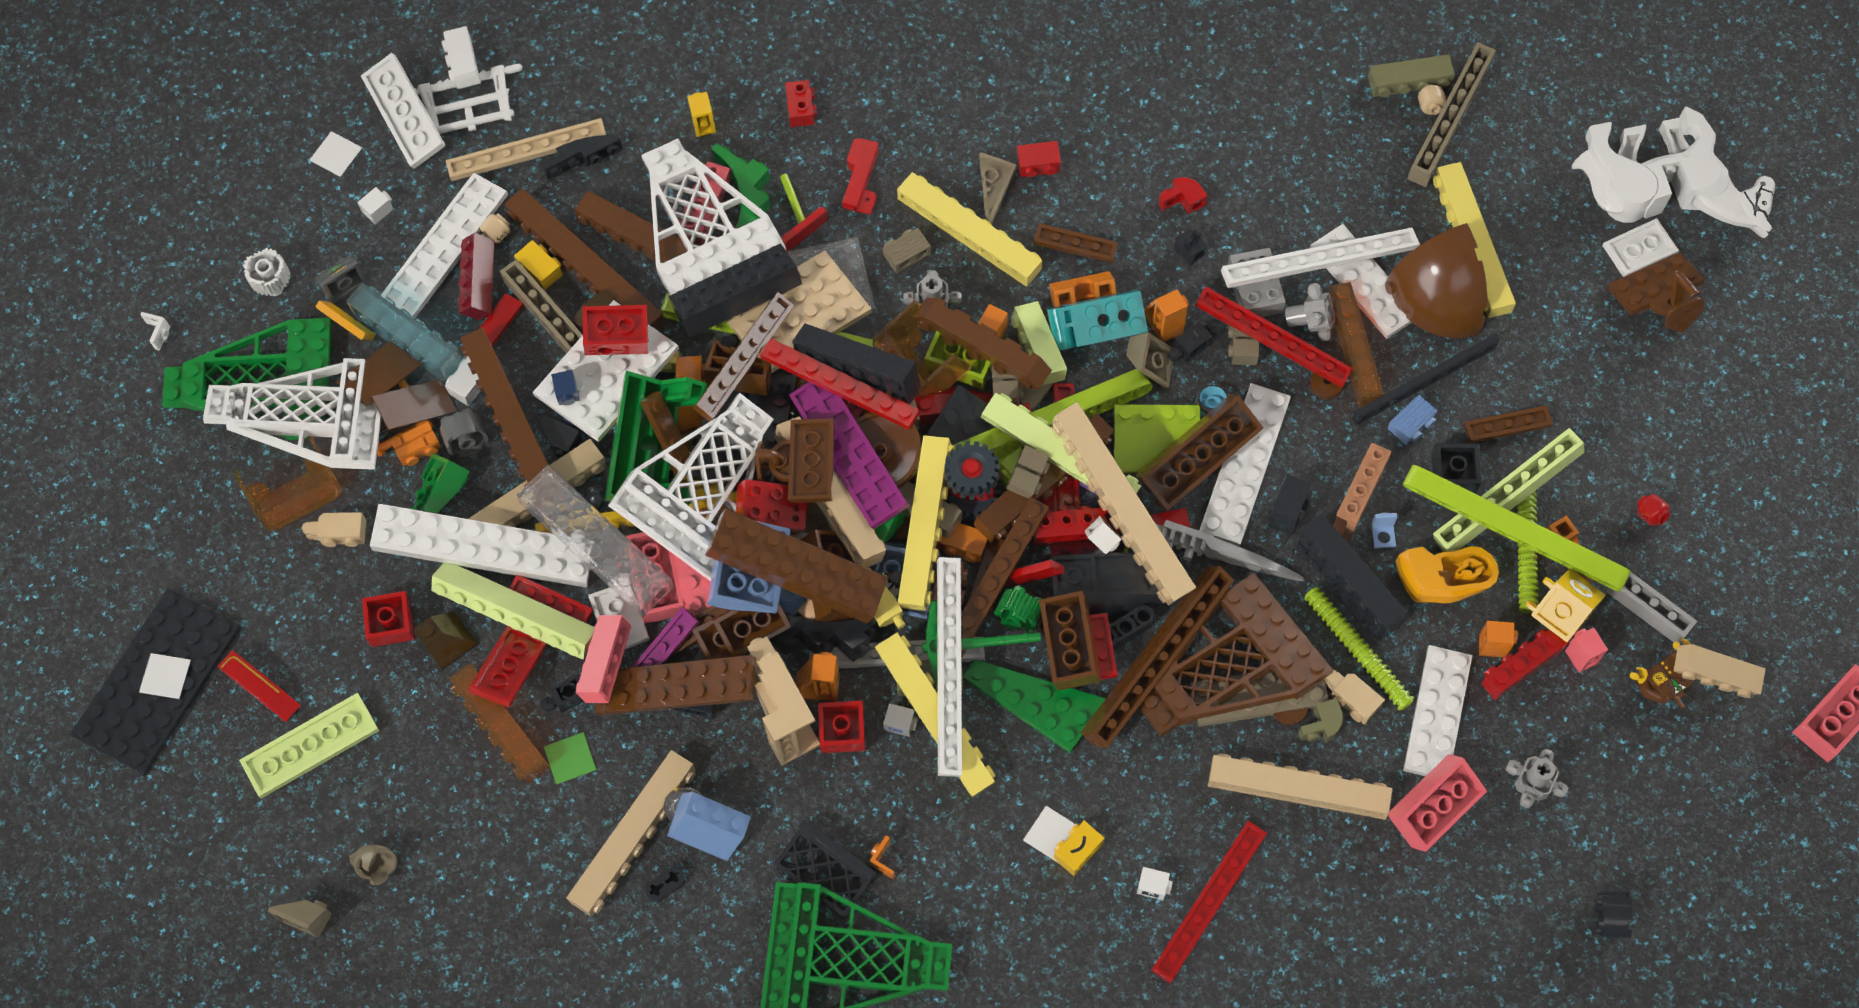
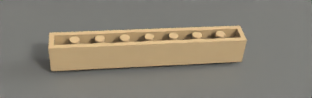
M796 417V418L791 419V420H801V418H800V417ZM791 420L777 425L774 438L778 443L790 440ZM833 469V501L816 503L855 564L867 568L883 560L886 551L885 544L877 537L875 530L870 527L849 491L842 483L841 478Z
M589 439L549 465V468L564 497L568 494L569 490L584 484L587 478L593 474H599L607 465L601 452L592 440ZM527 480L470 517L469 520L515 527L522 521L525 522L531 519L533 514L536 513L533 505L536 499L534 495L529 497L524 486L528 484Z
M672 750L669 752L566 897L571 904L591 917L594 913L600 912L604 906L603 901L608 894L611 895L618 885L616 882L620 876L626 875L631 867L630 862L632 859L638 857L643 851L644 842L655 834L658 822L660 820L663 821L667 817L664 811V801L667 795L675 788L684 787L686 783L689 784L696 774L693 763ZM682 790L676 791L668 799L666 804L668 814L670 805L673 801L677 802L683 793Z
M1227 754L1213 755L1208 787L1379 819L1387 818L1392 788L1387 787L1383 783L1368 784L1364 783V780L1357 778L1346 780L1342 779L1340 775L1330 774L1325 776L1320 775L1318 771L1314 770L1303 772L1298 771L1293 766L1276 767L1271 762H1262L1260 764L1253 762L1249 758L1233 759Z

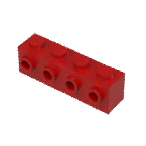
M1082 506L1078 510L1060 508L1057 511H1048L1033 537V543L1090 540L1085 530L1099 516L1119 535L1121 531L1119 528L1117 530L1114 528L1110 521L1111 515L1108 510L1104 511L1101 506L1099 508Z
M1544 628L1535 635L1536 639L1534 641L1523 643L1518 648V653L1515 655L1510 653L1501 660L1503 664L1496 668L1494 665L1484 673L1486 677L1481 684L1496 701L1561 653L1568 642L1564 641L1550 629L1546 630Z

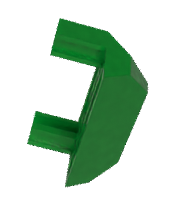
M626 370L619 401L605 501H612L631 471L663 451L640 402L653 392L660 391L676 424L679 407L695 405L705 392L707 383L688 377L658 380ZM662 457L641 470L666 490L671 484L668 477L670 463ZM680 488L682 499L691 498L689 488Z

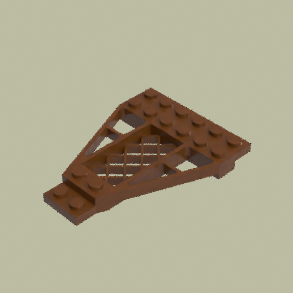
M1253 573L1224 593L1138 708L1160 737H1163L1178 726L1190 724L1197 719L1292 698L1298 700L1315 689V684L1331 675L1333 669L1256 574ZM1219 606H1221L1237 625V628L1219 639H1214L1205 626ZM1203 633L1211 644L1178 664L1198 635ZM1236 642L1249 644L1247 652L1235 650ZM1233 643L1232 650L1224 649L1225 647ZM1252 645L1259 654L1250 653ZM1215 654L1214 661L1206 660ZM1218 654L1231 655L1229 664L1217 662ZM1234 656L1246 658L1245 666L1232 664ZM1249 658L1262 660L1261 666L1258 668L1248 667ZM1200 665L1212 667L1211 675L1200 674ZM1197 666L1196 673L1188 672L1189 670ZM1215 669H1228L1227 677L1214 676ZM1231 670L1242 671L1243 677L1240 680L1230 678ZM1273 671L1289 690L1260 697L1251 684ZM1182 677L1194 678L1193 687L1181 685ZM1197 680L1210 681L1209 688H1197ZM1213 681L1224 682V690H1212ZM1245 688L1253 697V699L1219 706ZM1186 692H1192L1191 698ZM1195 693L1207 694L1206 701L1204 703L1194 702Z

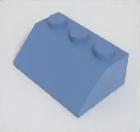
M695 792L683 793L667 836L727 861L743 840L751 817Z

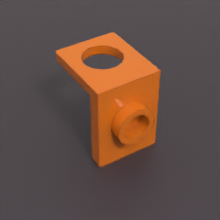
M886 835L881 844L877 843L872 849L871 855L873 856L870 859V865L891 879H894L895 872L879 862L891 843L890 837Z

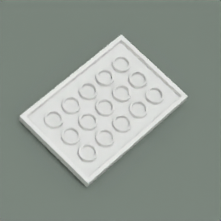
M613 300L609 306H619L620 304ZM648 325V354L585 356L582 336L533 391V394L599 442L617 421L619 401L626 370L655 378L679 350V346ZM572 370L576 379L580 401L568 406L559 405L555 396L551 374Z

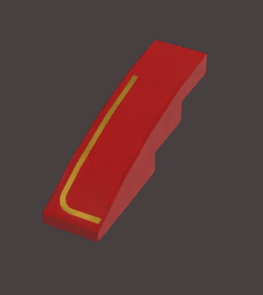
M233 650L217 666L284 722L301 706Z

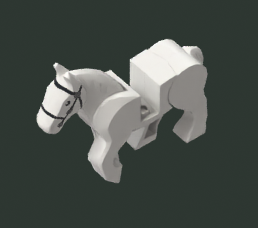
M1685 107L1680 118L1663 121L1659 132L1667 145L1669 155L1657 157L1641 164L1636 162L1639 145L1644 137L1646 125L1623 130L1620 137L1618 154L1608 144V137L1612 126L1611 122L1589 127L1586 134L1588 150L1574 161L1572 169H1582L1587 174L1598 205L1615 220L1630 223L1640 220L1643 216L1646 219L1661 214L1672 195L1668 184L1671 181L1681 209L1701 210L1723 222L1748 227L1762 238H1765L1768 235L1767 231L1772 229L1767 218L1771 211L1775 182L1770 177L1762 176L1759 177L1752 188L1739 192L1728 175V169L1714 155L1716 134L1701 113ZM1683 135H1692L1695 142L1689 147Z

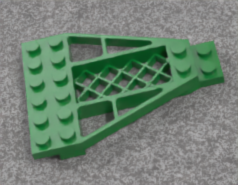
M330 318L287 320L186 361L182 367H165L162 406L165 409L188 408L195 411H204L208 394V380L213 385H222L229 378L233 382L232 385H236L251 378L254 381L253 384L264 382L269 376L272 379H277L273 373L280 366L285 372L279 378L330 366L332 320ZM288 330L286 353L260 355L261 340ZM255 343L253 355L221 357ZM268 365H273L268 370L264 367ZM252 366L248 371L243 368ZM222 368H230V369L226 372V371L223 370ZM261 368L265 373L256 380L252 374ZM238 369H241L244 374L236 381L231 376ZM220 370L224 375L215 382L210 377ZM329 376L313 380L312 386L329 387ZM303 382V383H299V384H295V385L307 386V382ZM257 398V399H258L260 402H262V401L266 400L267 398ZM279 399V400H280L282 403H284V402H286V401L289 400V399ZM300 400V401L303 402L304 404H306V403L309 402L310 400ZM322 401L325 405L328 404V401ZM272 403L267 407H275L277 405L275 403ZM294 404L288 409L293 412L300 407ZM315 405L310 410L315 413L321 408ZM305 412L298 416L302 421L309 417ZM324 414L320 417V419L322 421H326L328 419V414ZM279 435L287 440H299V436Z
M776 882L760 1008H808L809 991L812 984L841 987L840 1008H866L922 992L925 989L948 992L952 944L929 942L919 936H915L821 885ZM822 894L851 908L850 922L847 929L817 925ZM855 911L890 928L896 934L854 930ZM828 935L834 945L823 952L817 942ZM832 935H839L844 937L840 939L838 942H836ZM850 937L857 947L849 954H846L840 947V944ZM854 937L867 939L859 944ZM873 939L880 949L869 957L862 947ZM878 940H888L889 942L882 947ZM896 942L903 952L892 959L885 949ZM900 942H906V949ZM816 946L822 955L813 961L814 948ZM835 948H838L844 955V958L834 965L827 955ZM858 950H861L867 960L856 967L850 957ZM883 952L890 962L880 970L873 962V959ZM905 955L902 971L895 962ZM825 958L832 967L821 975L814 965ZM848 960L855 970L844 978L837 968ZM870 962L877 970V973L867 980L860 970ZM891 965H894L900 975L890 982L883 972ZM812 969L819 977L811 976ZM835 970L841 979L825 977ZM858 973L864 982L848 979ZM881 975L887 984L872 983V981ZM902 978V985H894ZM848 988L890 992V995L844 1007L845 994Z

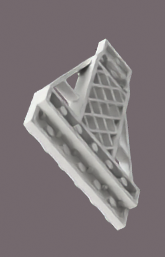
M679 139L641 155L650 172L656 268L661 281L670 295L780 243L786 250L769 216L689 152L685 151ZM704 174L735 198L720 203ZM688 180L697 182L695 190L685 187ZM683 181L681 186L676 184L678 182ZM701 183L707 193L699 191ZM669 188L679 191L676 198L667 196ZM683 192L692 194L690 202L681 200ZM656 195L659 197L673 223L672 227L658 232ZM696 196L706 198L704 206L694 203ZM710 200L715 209L708 207ZM668 201L674 203L673 208L670 207ZM742 203L760 217V219L735 229L732 227L724 211ZM678 204L688 207L685 214L675 212ZM692 208L701 211L699 218L689 216ZM705 212L715 215L713 222L703 220ZM719 216L724 225L717 224ZM677 218L683 219L681 225ZM687 221L697 223L694 231L684 228ZM700 225L710 227L708 235L698 232ZM714 228L724 231L723 236L719 238L712 236ZM678 233L687 252L667 262L660 263L659 240ZM686 234L692 236L690 242H689V240H688ZM696 237L705 239V243L701 246L693 244Z
M344 358L343 363L258 384L209 385L203 420L204 423L226 424L229 431L331 468L375 469L382 417L374 402L367 407L360 401L365 359ZM360 365L355 398L353 388L344 389L347 373L350 380H356V373L349 371ZM342 373L340 387L312 386V382L315 379ZM307 382V386L295 385V384ZM257 398H267V399L264 400V401H262V402H260ZM279 399H289V400H287L286 402L282 403ZM300 400H310V401L307 402L306 404H304V403L301 402ZM322 401H332V402H330L329 404L325 405ZM275 403L278 407L270 411L267 406ZM294 404L300 407L293 412L288 409ZM315 405H318L321 409L314 413L310 410ZM335 407H337L336 414L332 411ZM262 410L265 413L264 416L259 419L254 416ZM281 412H285L287 416L281 420L276 417ZM305 412L309 417L302 421L298 416ZM327 413L330 418L322 421L320 417ZM270 435L299 436L298 445ZM307 436L332 437L330 456L328 457L303 448L304 438Z
M739 393L726 412L631 471L608 506L711 581L714 559L705 556L716 527L711 521L722 504H725L736 513V504L728 498V495L745 470H747L745 479H753L756 463L755 450L759 441H762L763 434L773 421V418ZM697 434L702 435V438L684 464L669 455L670 451ZM720 436L723 438L724 447L716 448L714 437ZM709 440L710 449L702 450ZM731 450H739L742 460L733 461ZM726 451L728 462L719 463L717 452ZM711 453L713 464L704 465L702 454ZM661 457L678 471L667 490L641 471ZM696 457H698L699 466L690 467ZM740 464L735 472L734 465ZM729 466L731 477L722 478L720 467ZM714 468L716 479L707 480L705 469ZM700 469L702 481L693 482L691 471ZM686 474L688 483L679 484ZM729 481L726 487L724 488L723 482ZM717 482L719 494L710 495L708 484ZM703 484L705 496L696 497L694 486ZM689 486L691 498L682 499L680 488ZM718 498L713 505L711 499ZM706 499L708 511L699 512L697 501ZM692 501L693 509L686 505L684 502Z

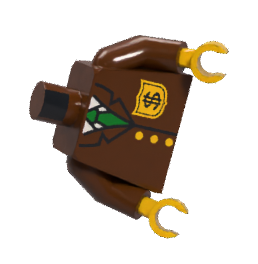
M1682 638L1683 645L1690 644L1688 640ZM1675 641L1673 648L1677 650L1680 643ZM1676 652L1649 670L1636 667L1639 674L1630 673V678L1637 680L1636 683L1643 697L1662 705H1666L1674 699L1681 709L1692 703V700L1685 691L1692 686L1693 681L1682 678V674L1674 672Z

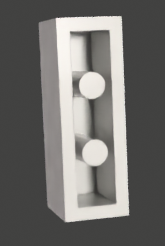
M467 27L443 32L445 40L442 41L444 51L448 52V55H445L447 66L451 67V70H448L451 82L455 81L458 89L480 84L481 81L472 41Z

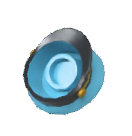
M1208 385L1199 391L1195 405H1200L1201 419L1229 396L1224 388L1218 385Z

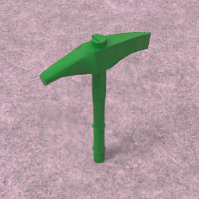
M931 601L926 642L922 643L923 654H928L932 675L938 688L937 602ZM1027 632V634L997 637L961 639V650L1041 641L1040 632Z

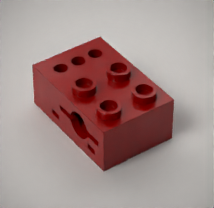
M647 305L583 306V348L585 356L648 354Z
M748 479L737 485V514L754 521L789 528L790 535H798L805 530L807 502L789 503L788 485Z

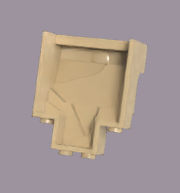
M766 636L763 639L760 637L753 640L747 648L749 655L756 657L754 686L766 715L762 720L768 741L782 766L820 746V743L810 726L811 723L815 722L813 715L779 653L775 652Z

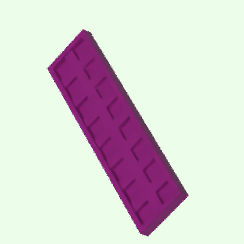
M810 382L789 395L804 419L834 418V469L873 530L909 507L841 397Z

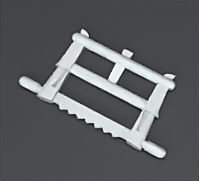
M514 64L506 66V68L503 65L491 68V71H481L479 73L480 81L494 80L496 92L435 107L433 93L457 87L455 81L451 82V80L446 79L444 82L439 81L434 85H430V83L420 84L418 89L415 88L417 95L421 96L424 107L439 134L467 127L469 131L476 130V125L500 119L512 120L511 117L514 115V111L509 106V89L506 88L505 74L521 71L522 65ZM498 100L499 112L478 117L473 116L471 106ZM462 108L465 109L466 120L439 126L437 114Z

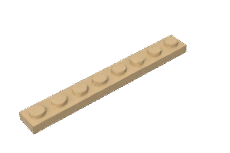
M600 118L446 160L450 179L454 181L472 176L473 173L480 174L557 153L556 148L563 144L586 137L606 135Z

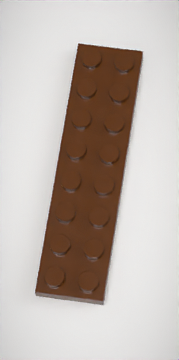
M747 655L619 669L609 703H595L594 713L597 715H610L753 701L756 657Z

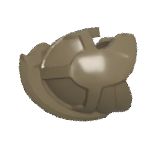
M365 845L349 855L350 863L353 865L357 875L363 879H370V884L372 885L383 884L388 879V875L397 866L395 854L389 848L381 845Z

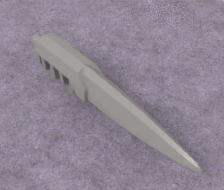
M1168 520L1165 521L1164 526L1156 524L1171 549L1173 545L1177 546V550L1185 549L1183 559L1186 561H1191L1193 553L1196 552V556L1199 557L1204 554L1207 558L1217 559L1257 572L1305 581L1302 575L1250 550L1215 538L1211 534Z

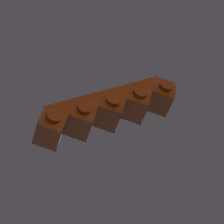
M926 298L913 317L921 329L924 331H938L943 336L944 342L948 345L964 346L968 351V355L974 360H988L998 374L1014 375L1018 379L1019 385L1024 389L1039 390L1052 371L1039 355L1033 352L1031 355L1022 351L1021 345L1009 338H1006V340L999 338L995 330L983 323L980 326L970 320L971 316L956 308L955 311H952L945 306L946 302L940 298Z

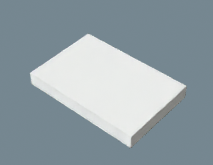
M1657 218L1603 244V248L1623 277L1679 252Z
M630 581L588 595L597 620L599 615H622L631 625L625 649L650 640Z

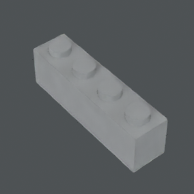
M1632 572L1621 592L1610 588L1606 591L1672 642L1681 643L1682 638L1684 639L1697 623L1694 618Z

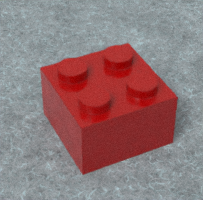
M406 591L362 598L365 637L371 647L415 640L411 599Z
M863 701L818 703L821 753L866 751Z

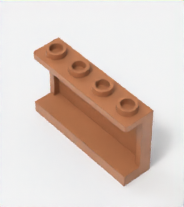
M1371 443L1333 524V527L1348 542H1350L1392 452L1374 443Z

